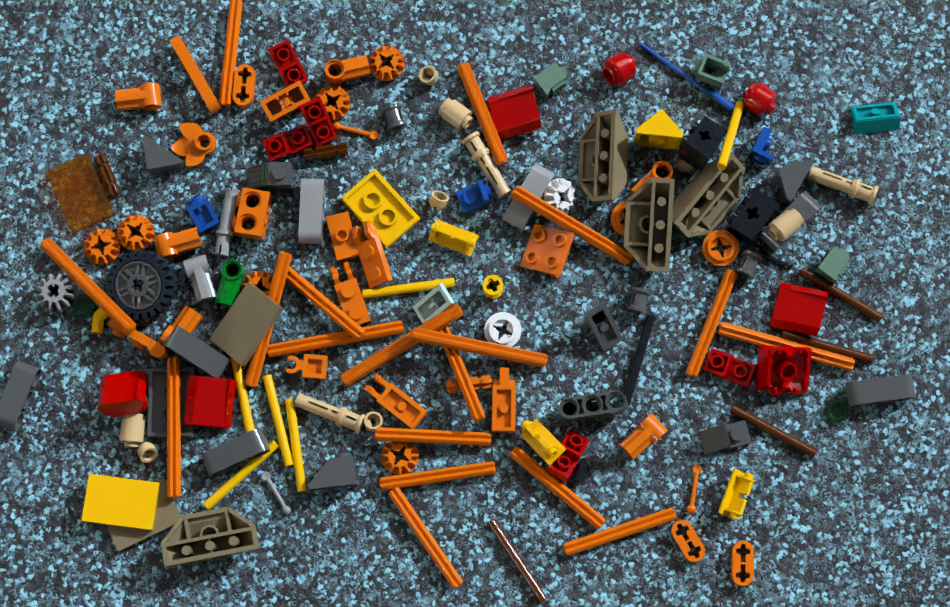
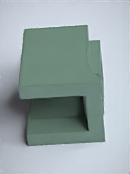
M705 53L703 60L698 59L693 72L697 73L696 80L721 90L731 63ZM706 67L717 71L715 77L704 73Z
M554 62L533 77L535 80L533 85L543 98L548 101L551 94L554 96L566 87L567 78L570 76L563 66L559 67Z
M834 246L815 270V273L834 285L850 264L848 261L850 259L849 252L841 247L837 248Z

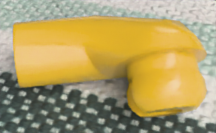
M100 307L93 313L91 333L103 334L104 320L108 317Z

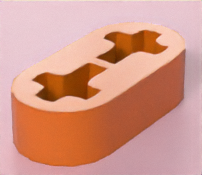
M247 64L238 66L234 74L232 96L236 106L242 109L250 107L254 102L256 73L253 67ZM244 71H248L249 75H251L247 77L246 84H243V78L240 76L244 74ZM243 89H245L246 95L249 98L241 102L238 96H242Z
M685 520L676 521L671 527L672 538L687 561L694 563L700 561L705 555V548L695 530ZM680 524L681 527H687L688 530L685 532L688 538L687 541H685L682 535H676L677 525ZM688 542H690L694 548L699 547L700 551L697 553L699 556L698 558H695L694 555H688V552L690 551V547L687 544Z
M748 541L735 543L731 550V579L734 584L742 587L750 584L754 577V549ZM741 545H744V548L749 550V554L744 556V562H741V555L736 553V549H740ZM741 565H744V573L749 575L748 578L744 579V582H741L740 578L736 577V573L741 571Z

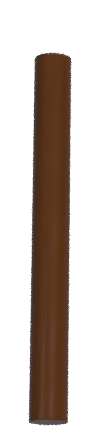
M802 267L798 275L875 321L880 322L883 317L882 313Z
M783 330L781 335L783 339L851 357L872 364L874 359L872 354Z
M733 405L730 411L731 414L814 458L817 449Z
M495 519L490 521L487 525L539 603L548 599Z

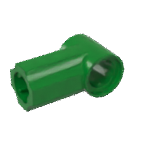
M230 259L223 263L222 276L215 299L216 303L230 307L237 299L242 280L246 275L245 267L235 259ZM232 266H238V274L230 277L228 274L229 269Z

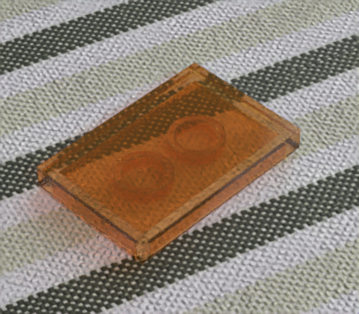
M88 153L45 172L73 234L116 215Z

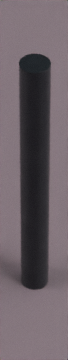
M646 315L623 393L627 398L628 406L631 403L656 318L652 315Z

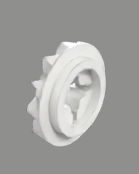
M564 178L554 179L545 189L544 201L568 214L569 210L574 208L573 202L577 199L574 196L576 189L572 187L570 181ZM558 193H563L565 201H559L560 196Z
M499 312L493 314L487 320L484 334L487 342L512 347L520 339L521 325L514 315L507 312ZM507 322L509 334H504L499 340V331L496 328H502Z

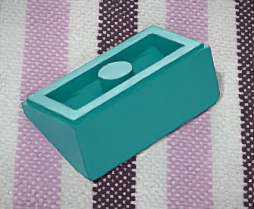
M896 102L852 106L850 108L855 134L898 130L900 128L901 116Z

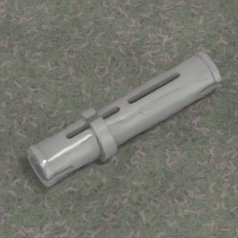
M225 188L226 192L219 229L216 230L217 241L214 255L217 257H222V255H224V258L229 257L231 238H234L232 220L236 214L237 196L240 194V190L232 188V191L230 190L231 188Z

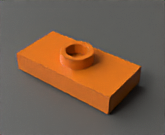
M348 211L327 216L326 220L337 262L359 257L357 244L351 234L352 224Z

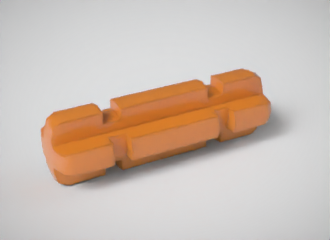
M490 375L481 376L479 379L478 376L470 377L475 390H479L481 387H483V390L492 388V378ZM456 379L447 380L448 393H457V390H461Z

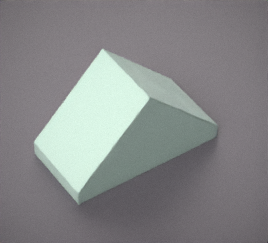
M440 283L417 302L413 309L421 322L425 323L455 303L443 283Z

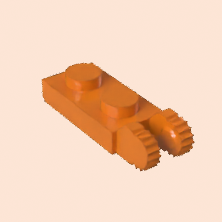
M368 220L364 222L363 229L365 236L369 240H365L362 229L359 226L352 227L351 234L357 244L356 247L369 288H376L392 281L393 278L380 238L377 237L372 222Z
M349 262L343 263L349 280L340 283L339 274L335 266L331 267L330 271L335 282L334 287L343 312L359 326L371 322Z
M112 319L109 321L108 326L113 329L111 333L121 339H124L125 336L132 339V345L141 350H144L145 347L148 348L150 355L161 361L168 357V349L137 330L126 334Z
M375 374L373 376L375 382L385 387V391L380 395L374 388L368 385L364 387V390L410 429H415L428 411L394 384L388 383L381 376Z

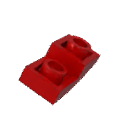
M289 39L268 48L286 87L299 80L301 83L308 81Z
M320 96L299 105L317 147L338 138Z
M303 124L286 133L280 132L262 141L270 162L290 157L302 152L305 148L316 146L307 124Z
M711 348L703 370L749 389L757 366Z
M569 429L561 443L566 450L550 466L548 465L546 472L566 483L590 440Z

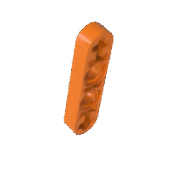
M178 35L170 39L172 47L211 114L221 110L220 104L181 37Z

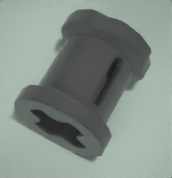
M401 103L390 104L382 108V113L386 115L389 124L387 127L388 132H396L408 126L407 122L403 120Z
M744 250L739 267L735 268V272L745 279L753 280L755 277L754 271L762 257L752 251Z
M631 287L632 295L626 310L631 313L645 315L647 298L651 296V291L640 287Z

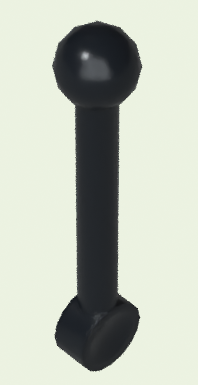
M749 245L747 250L783 266L785 270L792 268L791 262H784L761 252L754 245Z

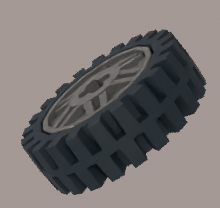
M133 251L120 256L121 258L117 259L114 262L115 265L109 269L111 274L107 275L106 278L109 281V284L106 285V290H109L110 294L107 295L133 319H150L166 312V309L173 304L171 301L176 298L177 294H174V291L178 290V285H175L177 275H173L175 270L173 266L168 265L170 262L167 259H163L162 255L155 254L152 251Z

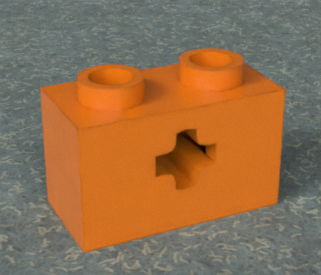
M299 80L260 101V104L270 122L274 123L300 109L299 105L311 99Z

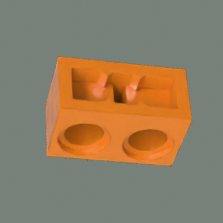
M243 187L242 194H238L236 200V207H239L238 214L232 220V229H234L237 237L264 241L273 198L270 192ZM256 198L259 200V204L256 207H248V202L251 199ZM246 221H254L255 225L252 229L246 230L243 228Z

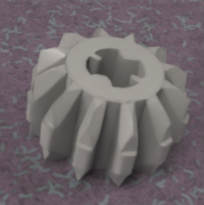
M52 273L49 274V281L42 278L40 281L44 284L43 287H36V290L41 292L36 296V299L41 301L40 306L42 308L48 307V311L52 313L56 308L59 312H63V305L70 308L71 304L68 300H75L76 298L75 295L71 294L76 290L74 285H70L71 279L68 277L64 279L61 273L56 278ZM55 289L59 293L57 297L52 293Z

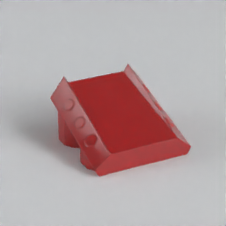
M532 85L487 98L491 118L500 140H508L522 133L524 135H531L541 128Z
M781 282L769 326L779 330L794 331L805 336H817L828 292Z
M761 345L757 349L758 361L754 383L758 391H767L772 395H780L782 392H791L793 394L808 392L812 354L810 347Z
M132 371L104 376L100 381L97 409L103 415L110 417L134 415L145 410L148 407V399L145 394L148 387L147 373Z
M189 376L183 425L230 429L236 381L232 379Z

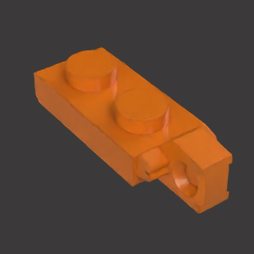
M500 367V380H494L492 388V432L515 433V380H509V368Z

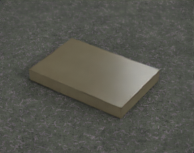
M248 282L210 337V340L240 365L245 366L284 309L254 284Z
M164 478L157 481L160 483L153 530L106 524L118 552L173 527L181 517L174 498L167 496V482Z

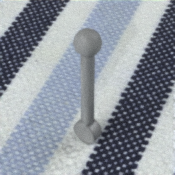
M267 471L263 472L261 475L262 479L267 481L280 503L282 513L288 515L291 512V508L286 506L271 481V474Z

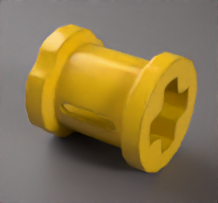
M497 275L487 276L482 285L483 294L493 300L499 298L503 291L502 279ZM489 284L498 285L497 291L493 292L492 289H489Z

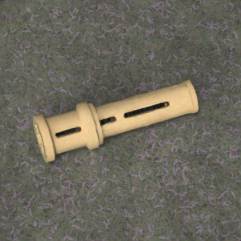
M476 131L465 137L461 143L467 146L472 155V161L478 162L497 193L498 198H502L508 195L511 189L489 156L491 154L490 149L485 147L479 137V131Z
M814 166L811 167L807 180L848 194L851 199L858 198L866 201L870 206H872L879 186L872 187L861 183L859 179H854V181Z
M299 393L296 398L295 407L332 420L336 426H344L354 430L356 434H360L364 425L365 414L358 415L348 411L347 407L337 408L302 393Z

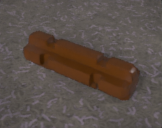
M345 142L337 143L336 146L330 144L315 147L316 149L305 148L303 150L306 162L314 161L315 158L321 160L334 158L336 155H339V157L348 155V147Z
M105 154L95 156L94 161L102 181L107 187L108 195L111 198L120 195L121 190L118 184H116L117 181L111 166L108 164L107 156Z

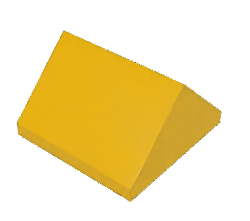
M661 109L636 129L633 145L678 150L683 138V132L665 111Z

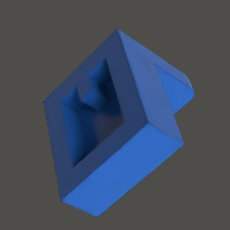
M763 127L749 154V157H752L755 163L765 166V164L769 166L774 159L773 155L765 152L773 140L769 138L772 130Z
M478 180L475 185L456 191L463 214L489 206V198L492 197L488 184L483 185L482 180Z
M198 194L188 200L189 203L185 206L199 233L220 223L206 195L201 196Z

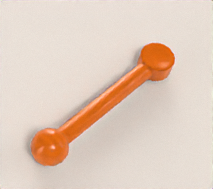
M339 122L333 123L334 130L336 131L344 130L369 136L374 141L379 138L377 131L367 132L343 126Z
M695 465L692 468L694 478L690 504L686 508L690 514L696 510L694 502L698 476L702 472L700 465Z

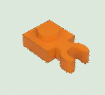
M304 354V360H299L296 356L287 357L288 361L296 362L295 368L286 369L288 374H297L299 371H302V378L326 380L328 356Z

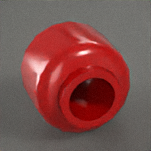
M619 52L604 62L603 77L609 84L621 86L635 77L637 63L632 56Z
M753 83L742 96L744 98V106L758 117L764 113L769 115L777 106L774 103L776 93L764 83H758L757 85Z

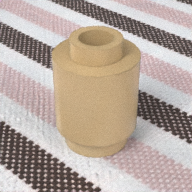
M447 98L439 108L438 113L442 115L441 117L458 130L467 129L473 121L471 117L472 111L455 99Z
M796 209L786 210L769 223V234L774 240L784 242L801 229L804 219Z
M143 414L124 416V419H121L120 442H124V447L138 448V444L143 443L145 429Z

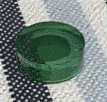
M80 295L73 301L72 308L78 317L88 319L97 310V304L88 295Z
M837 398L827 402L824 407L825 417L834 423L843 421L849 412L846 402Z

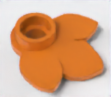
M182 123L180 124V130L184 137L171 146V150L175 154L186 157V166L192 167L201 164L205 156L214 151L216 139L211 133L203 132L198 124ZM203 141H209L207 147L201 146Z

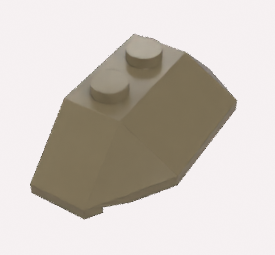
M616 109L595 112L593 120L580 138L578 184L592 202L614 201L627 183L628 136L619 112Z
M730 153L725 170L717 168L719 158L710 162L702 171L696 174L674 201L672 223L685 237L690 238L713 232L740 199L745 167L733 153Z
M650 178L626 200L624 247L645 271L669 272L675 179Z
M229 506L182 515L161 542L164 567L193 564L260 549L256 525Z

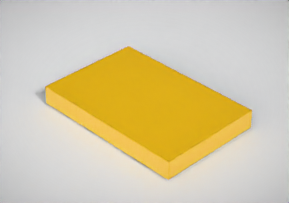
M376 169L371 171L341 197L342 202L362 224L368 220L372 222L377 237L380 238L381 244L386 250L421 220Z
M89 474L81 521L153 530L160 483Z

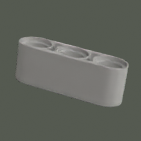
M535 163L521 187L543 199L547 185L554 180L556 174ZM513 199L504 214L503 220L523 231L535 211Z
M301 178L299 244H323L325 179Z

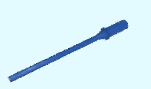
M640 44L639 47L705 92L710 101H714L729 113L733 110L735 105L718 94L717 91L707 89L645 44Z

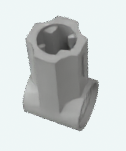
M204 254L184 260L188 279L191 280L197 303H205L215 299L216 291L210 275L212 271L207 255Z

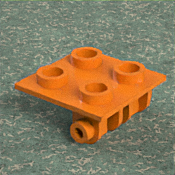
M534 224L520 267L548 273L551 277L558 279L563 274L562 270L565 262H567V256H569L571 244L574 242L575 233Z

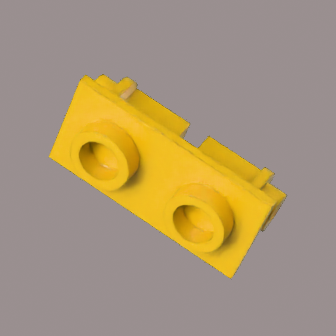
M436 219L435 223L432 224L428 241L471 257L479 235Z
M537 418L533 422L526 420L522 423L523 432L520 436L549 466L566 450Z
M736 468L733 469L718 513L732 520H739V517L743 516L747 500L743 499L742 495L749 496L755 482L753 474L743 473Z

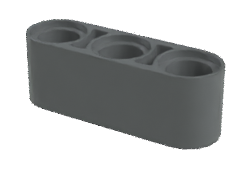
M804 191L784 211H790L792 208L796 209L804 219L802 227L822 206L807 191ZM769 225L759 234V237L774 252L792 237L790 236L784 242L774 240L769 234Z
M178 325L175 326L163 344L213 378H220L231 362L230 359Z
M22 361L16 362L0 399L1 427L14 432L20 428L39 382L41 368Z
M912 374L845 383L849 407L916 398Z
M615 390L563 399L559 405V412L569 422L613 416L624 413L628 407V401L622 392ZM615 397L623 399V404L619 408L611 407V400ZM591 401H598L600 403L599 409L595 412H590L587 409ZM569 404L576 406V412L573 415H566L564 413L565 407Z
M258 428L201 454V457L211 478L270 452V448L262 428Z

